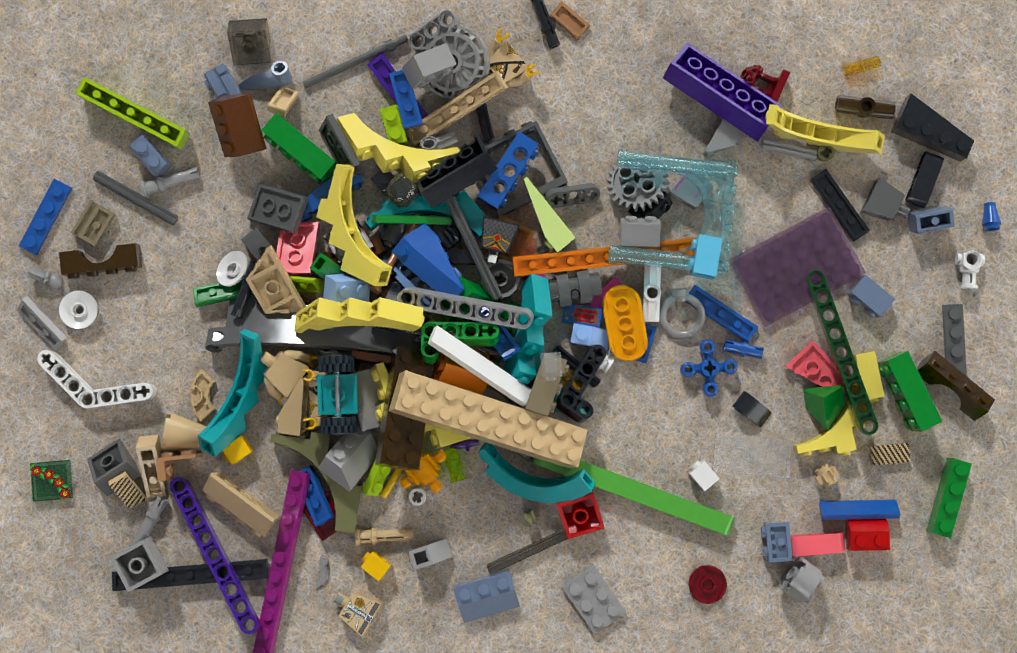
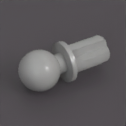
M32 266L27 273L29 278L42 282V285L47 282L52 289H59L63 285V278L58 274L48 275V270L45 272Z

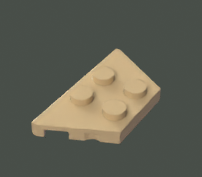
M270 245L265 249L264 254L258 260L246 281L265 314L299 312L306 305L275 250Z

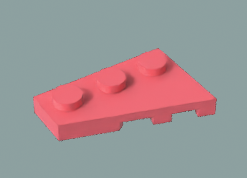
M811 341L784 366L820 387L842 385L835 363L814 341Z

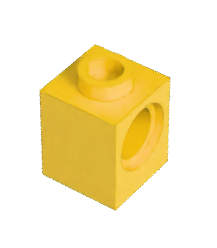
M240 436L223 450L222 456L227 463L234 465L255 451L246 437Z
M375 550L372 553L367 552L361 559L363 562L361 568L377 581L383 577L392 565Z

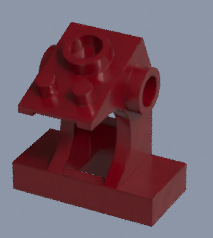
M760 65L746 67L742 71L741 79L778 102L790 75L789 71L783 69L778 78L763 73L764 69ZM757 78L768 82L765 90L755 85Z

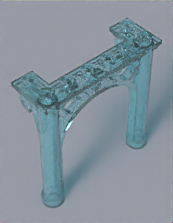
M619 149L617 168L677 174L687 178L696 186L704 205V220L699 234L722 238L715 278L724 276L725 272L728 273L729 261H727V253H730L731 242H728L729 234L732 233L733 223H730V218L734 214L735 205L732 203V196L736 194L734 177H737L738 165H735L736 160L719 162L628 152L627 149ZM693 174L704 175L708 178L701 183ZM710 181H715L719 185V193L716 197L708 195L705 190ZM721 198L720 213H718L709 201L714 202ZM715 222H719L718 236L713 232H706L707 229H711ZM691 244L678 251L610 245L608 264L616 265L617 263L689 270L688 262L693 255L685 254L691 250Z

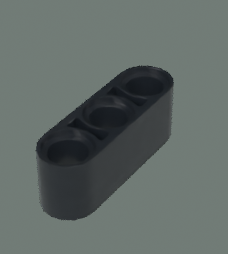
M927 151L923 153L905 202L923 209L926 207L943 165V157Z

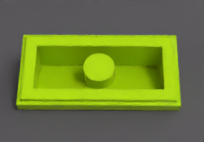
M289 276L297 291L324 292V280Z

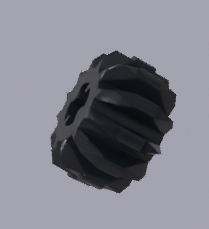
M454 225L446 226L436 233L441 240L440 244L444 252H447L448 249L461 242L460 232Z

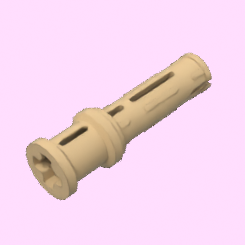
M372 527L371 530L355 528L356 546L363 543L375 545L377 542L414 540V528L377 530L375 527Z

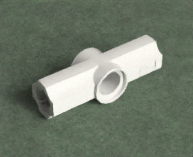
M644 264L642 294L645 322H659L661 264ZM649 288H654L657 292L653 299L647 296Z

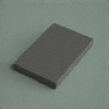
M333 114L326 116L319 128V132L336 163L351 165L355 167V172L360 162Z
M259 183L247 219L297 234L309 198Z

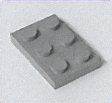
M593 564L561 586L594 634H597L626 613Z

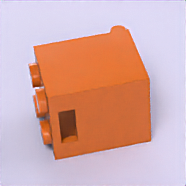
M474 350L490 361V354ZM440 352L439 360L434 364L432 379L482 395L488 383Z

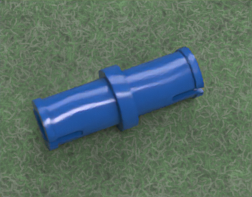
M726 339L723 351L740 354L741 357L750 356L762 359L764 347Z

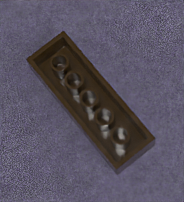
M396 346L392 349L375 462L377 466L407 471L419 470L426 423L389 412L399 373L406 370L432 379L434 364H427L423 361L421 350ZM426 351V354L433 355L434 352Z

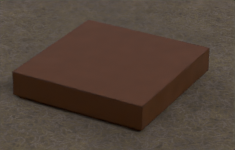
M352 350V355H354L356 362L375 365L384 363L385 366L390 367L391 356Z

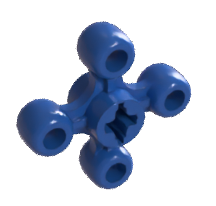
M704 340L699 346L703 354L702 362L699 364L685 362L680 367V373L684 377H691L694 374L702 375L705 379L702 391L707 397H713L718 393V386L715 383L716 374L720 372L729 375L734 374L738 369V365L732 359L722 363L716 362L713 359L714 342ZM705 344H709V351L705 350ZM708 363L710 366H713V370L710 371V374L708 373V370L704 369L705 366H708ZM729 363L733 366L731 371L727 369ZM686 366L690 367V373L685 372ZM709 386L713 387L712 393H709L707 390Z

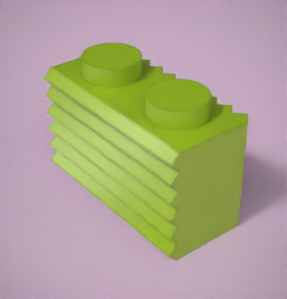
M398 105L381 108L380 115L387 140L404 146L408 145Z

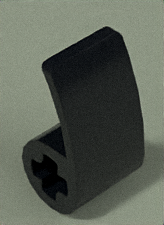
M746 391L741 393L732 406L759 427L763 426L772 413Z

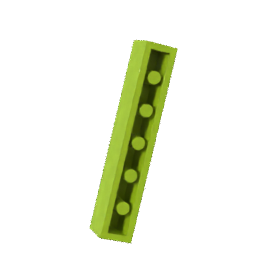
M85 77L75 93L81 99L181 151L190 136V133L184 128Z

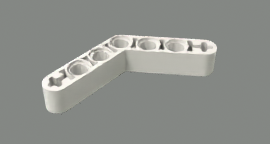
M43 350L37 357L39 365L83 408H98L153 399L157 394L156 387L151 383H138L93 390L57 352ZM47 355H48V356H51L49 359L51 360L52 363L47 362V361H48ZM63 367L66 374L61 378L59 370ZM75 381L79 383L77 391L72 389V384ZM126 389H129L131 392L129 399L124 398V391ZM146 389H149V390H150V393H147V395H146V394H138V392H137V391H143V390H146ZM107 392H110L112 395V399L109 402H106L104 398ZM88 395H91L93 399L90 405L85 400Z

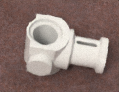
M974 250L961 254L957 253L955 264L958 265L962 273L960 288L978 289L976 273H979L980 267L984 266L985 256ZM968 255L973 258L972 265L967 262Z

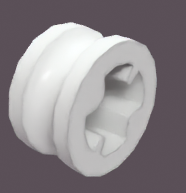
M606 355L598 370L601 369L602 373L605 374L614 360L608 359Z
M415 488L410 492L409 500L415 506L422 505L426 500V493L421 488ZM418 491V494L420 492L423 494L421 502L413 500L414 492Z

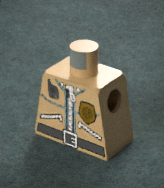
M353 591L349 598L339 592L334 600L335 604L343 608L339 617L362 637L383 603L381 600L357 591Z

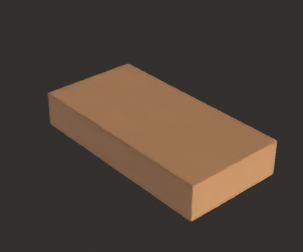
M563 1L549 15L577 41L590 28V24Z

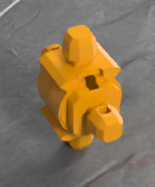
M439 450L433 456L430 452L425 455L422 451L419 470H405L408 476L405 475L400 479V485L403 488H407L412 485V482L415 486L421 483L423 487L429 484V488L434 493L440 491L442 484L435 478L440 475L437 471L441 468L438 462L442 463L446 459V453L443 450Z

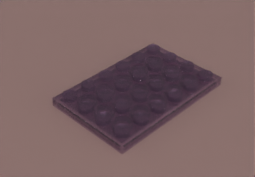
M830 206L729 259L734 272L764 327L812 302L806 285V277L811 271L819 270L824 274L830 292L866 274ZM817 275L810 276V281L813 284H819L820 278ZM818 293V294H817V299L821 298V297L824 296L825 294H824V293Z

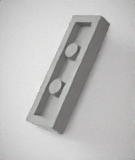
M28 296L22 299L17 311L55 351L60 349L67 339L64 333L56 327L51 319Z

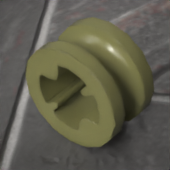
M820 146L817 149L819 161L827 162L834 157L835 150L831 146ZM824 148H826V151L829 150L830 154L827 155V158L824 157L825 155H821V152L824 150Z
M532 508L528 512L523 511L529 527H532V524H538Z

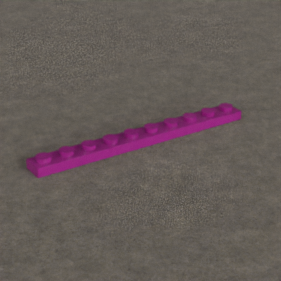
M291 470L260 615L261 626L256 634L253 653H274L308 492L310 473L298 470Z

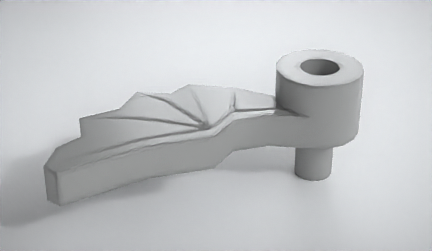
M327 556L320 557L321 570L318 572L316 588L325 584V581L329 579V570L326 566L328 563Z

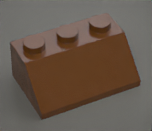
M251 93L224 95L208 102L224 157H239L267 149Z

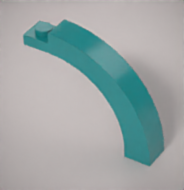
M485 442L478 451L481 459L488 464L485 472L491 479L507 491L528 500L544 503L571 501L592 492L595 482L584 468L562 478H539L513 467L490 443Z

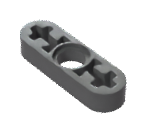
M593 183L552 188L545 194V200L552 208L593 203L600 197V191ZM571 192H577L574 199H568Z

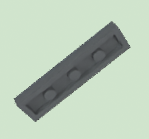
M963 304L942 305L945 359L967 376Z

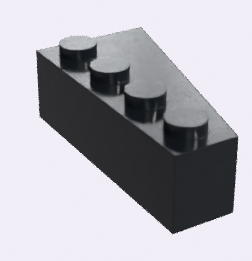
M912 93L905 97L891 130L894 134L959 162L968 157L974 143L972 138Z
M479 133L473 136L474 140L470 144L464 143L460 147L461 151L454 157L448 156L440 168L435 167L416 182L421 195L431 209L442 204L450 197L459 194L465 188L474 185L485 176L491 175L498 169L489 148Z

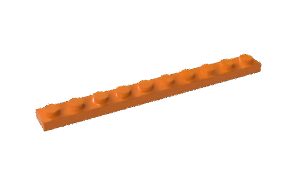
M696 237L660 241V247L619 245L512 257L513 276L693 257L691 243Z

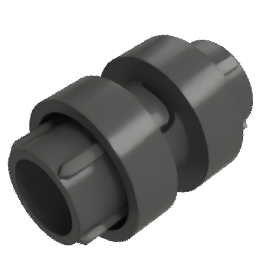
M588 269L575 270V276L568 277L566 271L554 273V279H548L551 303L558 302L559 307L571 306L573 299H579L580 304L591 303L594 296L602 295L599 273H589Z

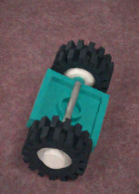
M354 355L318 357L319 372H335L333 375H317L318 415L334 414L336 416L320 418L321 434L356 433V416L343 417L342 414H358L357 374L341 375L339 373L355 371Z

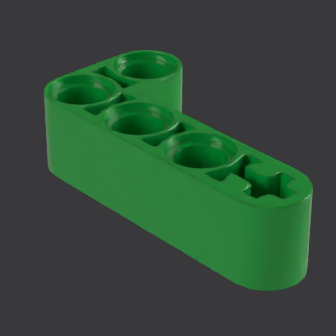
M428 322L423 325L421 330V354L423 361L427 364H435L439 360L440 351L428 344L430 336L426 335L428 332L433 331L436 326H439L446 332H454V337L467 346L496 345L499 341V327L496 324L486 322ZM473 332L475 335L468 337L466 333ZM433 350L435 351V353L433 355H427L426 351Z

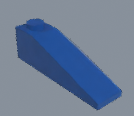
M423 224L405 235L393 249L392 253L435 291L460 296L465 289L448 260L447 252H444L440 244L439 236L427 224Z

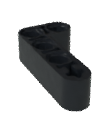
M593 345L586 352L556 400L557 409L578 423L587 421L594 412L592 405L581 398L606 357V350L601 345ZM596 353V359L594 361H591V359ZM582 367H586L589 370V374L584 373ZM573 382L579 384L580 390L573 387ZM563 398H567L570 401V405H566L563 402ZM579 408L585 410L586 416L580 414Z

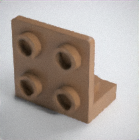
M196 450L181 451L179 456L177 452L162 453L161 458H156L158 482L174 479L176 466L172 464V460L202 457V453H197Z

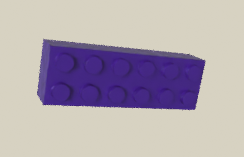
M689 43L672 60L662 77L757 142L769 127L766 124L765 118L769 105L783 107Z

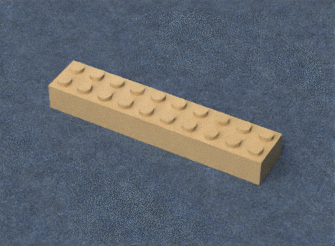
M406 370L399 373L389 412L569 469L579 467L587 435V429Z

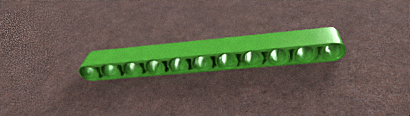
M534 457L531 462L565 476L572 475L584 468L595 482V487L729 536L735 517L581 460L579 467L572 469Z

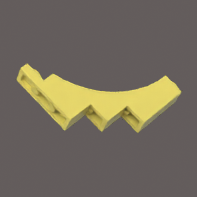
M350 297L342 303L318 298L296 313L294 332L303 333L307 329L319 331L342 326H377L413 332L421 328L424 323L423 308L381 297L372 303Z

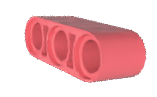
M843 532L790 536L792 556L845 552Z

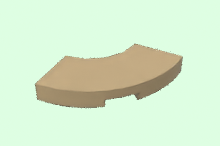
M203 368L196 374L191 385V406L201 423L216 409L212 404L210 396L216 381Z

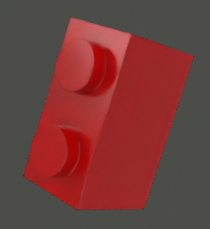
M594 490L575 500L556 503L567 539L605 529Z
M887 519L845 520L846 549L850 551L890 550V530Z

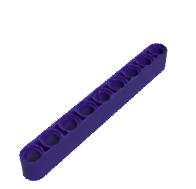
M182 477L174 478L170 483V490L241 631L245 634L256 633L261 626L260 620L191 483ZM183 481L184 489L179 492L177 484ZM191 498L193 505L187 509L185 502ZM200 515L202 518V522L200 525L196 526L194 524V519L196 516ZM208 532L210 534V541L204 543L202 537ZM214 550H218L219 557L214 561L211 558V553ZM223 567L228 569V574L225 578L220 576V570ZM232 584L237 588V592L234 595H230L228 591ZM240 602H244L246 606L243 613H240L237 609V605ZM249 619L253 620L255 624L252 630L246 628V622Z

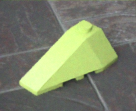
M526 176L524 181L543 233L547 239L545 244L551 251L555 249L559 252L574 240L575 236Z

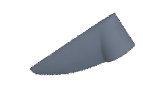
M276 61L272 64L270 70L253 75L239 83L238 86L240 90L284 86L291 82L292 75L286 62Z

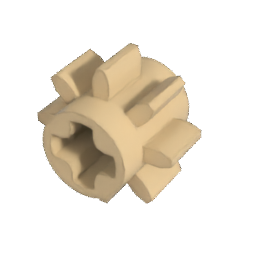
M824 464L815 470L817 475L813 478L818 485L823 484L826 488L838 481L835 476L839 473L835 466L829 467L828 464Z

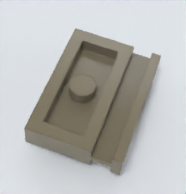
M90 200L71 233L97 247L116 214Z

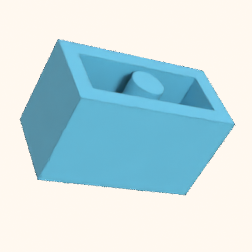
M699 234L696 239L692 240L691 251H693V257L688 262L690 276L711 280L716 277L722 238Z

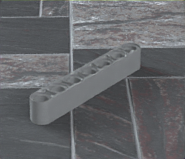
M406 287L397 296L398 302L422 307L423 311L512 328L526 329L534 320V314L528 308L422 288ZM405 292L411 294L412 301H407L404 298ZM423 296H428L431 299V305L424 303ZM442 300H448L451 308H445L442 305ZM461 304H468L470 306V311H463L461 308ZM481 307L488 308L490 311V315H483L481 313ZM500 311H507L509 319H503L500 316ZM519 315H527L529 322H521Z

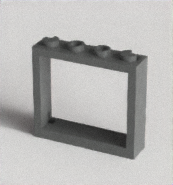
M537 121L524 123L521 125V129L517 131L512 129L504 134L505 137L499 140L494 138L487 142V147L490 153L512 143L518 132L524 135L534 132L557 176V179L537 188L542 196H545L549 189L567 185L568 181ZM486 177L480 179L483 186L487 182ZM529 193L505 204L503 209L499 207L496 211L499 218L531 203L532 200Z

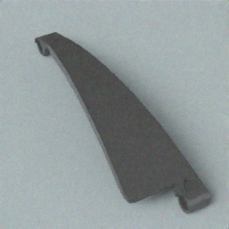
M250 295L242 319L237 318L239 309L236 316L230 315L236 299L230 300L226 326L208 329L205 345L206 350L214 353L221 352L227 346H240L239 333L243 329H247L260 336L261 346L354 350L387 356L392 355V349L396 346L421 350V344L414 342L413 336L399 331H387L375 326H342L319 331L307 329L303 333L294 332L297 312L265 314L255 295Z

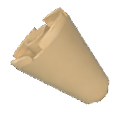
M167 412L161 450L200 448L198 435L207 426L172 412Z

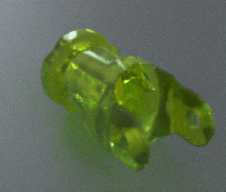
M454 448L447 449L445 451L447 455L445 466L450 473V483L467 479L461 467L462 460L458 457Z

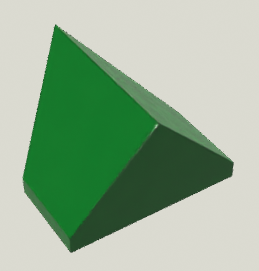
M842 385L803 389L806 409L829 431L845 404Z

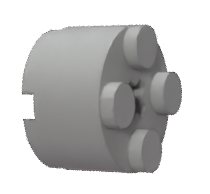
M499 259L498 264L489 263L488 267L494 279L502 275L503 279L506 280L501 284H498L497 280H495L502 294V298L499 300L510 298L518 289L520 276H513L512 263L507 260ZM481 277L482 287H483V289L485 290V292L491 297V295H490V293H489V291H488V289H487V287H486V285H485V283H484V281H483V279H482V277Z
M800 556L797 558L798 562L792 561L780 578L783 583L782 585L779 584L778 587L796 601L808 603L812 599L816 587L823 583L824 577L820 569Z

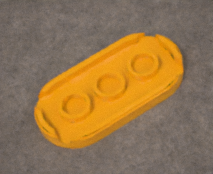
M626 285L615 286L606 293L603 299V311L609 346L612 353L618 359L635 361L643 356L648 346L641 299L633 288Z

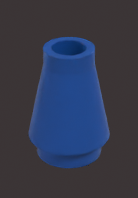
M984 203L982 220L984 231L999 230L1002 223L996 203Z

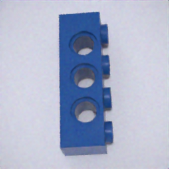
M518 132L498 163V169L490 175L478 194L477 199L495 211L499 207L503 209L508 201V198H506L509 191L514 192L519 184L516 180L520 175H525L529 168L527 163L530 159L534 160L539 153V150H537L538 143L523 133ZM521 152L525 155V159L519 161L514 155ZM511 168L515 174L512 177H508L504 174L505 169ZM501 184L505 190L502 193H497L494 191V186Z

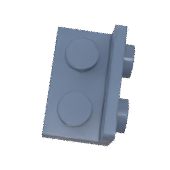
M764 522V527H761V537L765 539L766 546L762 547L763 558H767L769 563L793 561L789 522Z

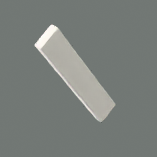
M439 326L433 329L428 341L429 345L523 407L527 404L531 388L519 382L516 378Z

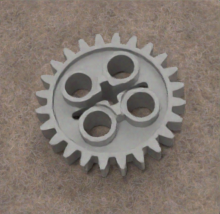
M638 151L637 156H634V153L631 152L630 157H627L625 154L623 155V161L617 159L618 165H611L614 171H608L610 178L606 179L609 183L607 189L610 191V197H614V202H619L621 208L626 205L627 211L631 207L634 208L635 212H637L638 207L645 211L646 205L652 208V202L659 204L657 198H664L662 191H668L665 186L669 184L668 179H666L669 177L668 172H665V165H662L661 159L656 160L655 155L649 158L648 152L644 156H642L641 151ZM644 168H649L648 172H641ZM626 172L631 173L628 177H622ZM648 185L653 186L650 190H644ZM628 190H634L632 194H626Z

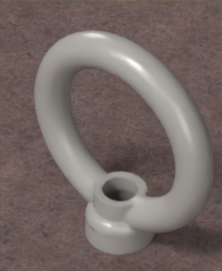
M687 288L673 289L672 295L661 305L659 312L660 324L665 332L675 338H689L698 333L704 324V307L696 297L687 294ZM687 301L696 308L697 321L692 328L686 331H679L672 328L668 323L667 311L673 303Z

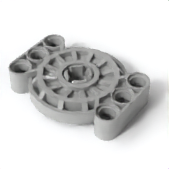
M444 10L412 33L408 43L412 49L421 52L447 43L452 55L458 58V65L455 69H451L452 72L448 75L441 76L439 74L435 76L436 78L430 81L427 87L436 95L451 101L489 76L490 56L485 42L477 33L471 29L459 26L461 18L458 13ZM451 15L452 22L448 24L447 18ZM436 26L437 33L433 36L432 29ZM464 31H467L472 36L465 35ZM421 37L422 44L418 46L417 41Z

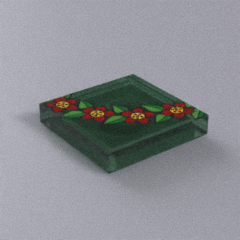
M70 460L30 463L33 502L73 498Z

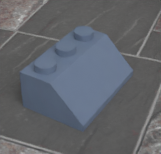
M509 569L453 586L464 623L520 607Z

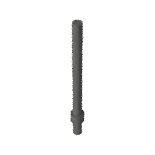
M405 34L394 40H387L385 44L303 81L305 88H308L384 52L396 50L395 47L408 42L407 35Z

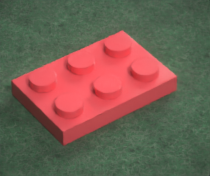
M301 222L297 234L280 230L276 254L289 276L312 277L313 270L310 267L315 261L320 231L319 222Z

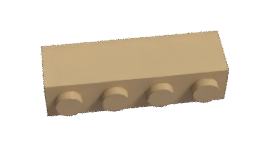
M220 471L212 472L202 489L206 493L204 496L212 502L217 501L221 504L220 508L228 514L230 512L237 516L235 519L242 525L248 524L252 527L251 531L259 537L261 535L267 536L281 517Z

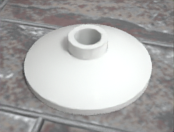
M241 251L228 253L218 265L216 273L218 282L226 287L240 282L248 269L247 256Z
M84 291L68 293L62 299L59 306L61 320L67 326L74 329H83L90 326L98 314L96 300L92 295ZM79 307L83 308V312L81 314L77 312Z

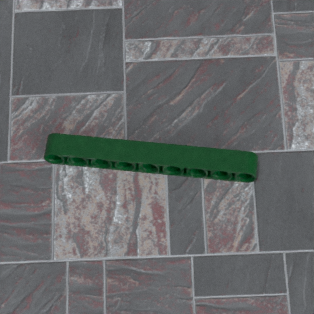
M813 270L806 277V285L855 421L862 434H874L878 430V422L826 278L821 271ZM810 276H819L820 283H811ZM824 293L827 297L826 302H819L817 294ZM825 311L832 312L833 319L831 321L824 319L823 314ZM832 329L839 331L840 337L838 339L831 338L830 331ZM839 347L846 350L844 358L837 355L836 351ZM846 365L851 366L853 369L851 376H846L843 372V368ZM852 384H857L860 388L857 395L852 394L850 391ZM859 402H863L866 405L864 413H860L857 410ZM867 420L873 424V429L870 432L863 428V424Z

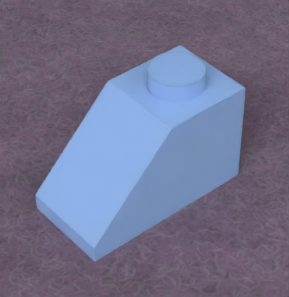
M574 323L570 343L587 347L597 344L607 350L609 343L607 330Z

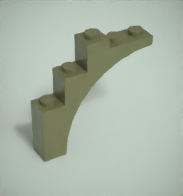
M316 429V432H311L310 439H307L306 435L290 437L287 436L288 434L277 433L278 431H276V434H271V443L288 447L300 453L311 461L317 469L329 451L331 435L321 434L319 429ZM320 471L328 483L334 499L336 511L335 531L355 534L362 487L358 486L357 482L349 492Z

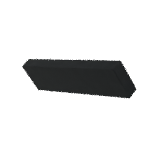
M827 169L810 179V182L853 242L870 231Z

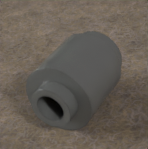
M388 224L381 239L384 242L383 245L393 250L403 236L406 225Z

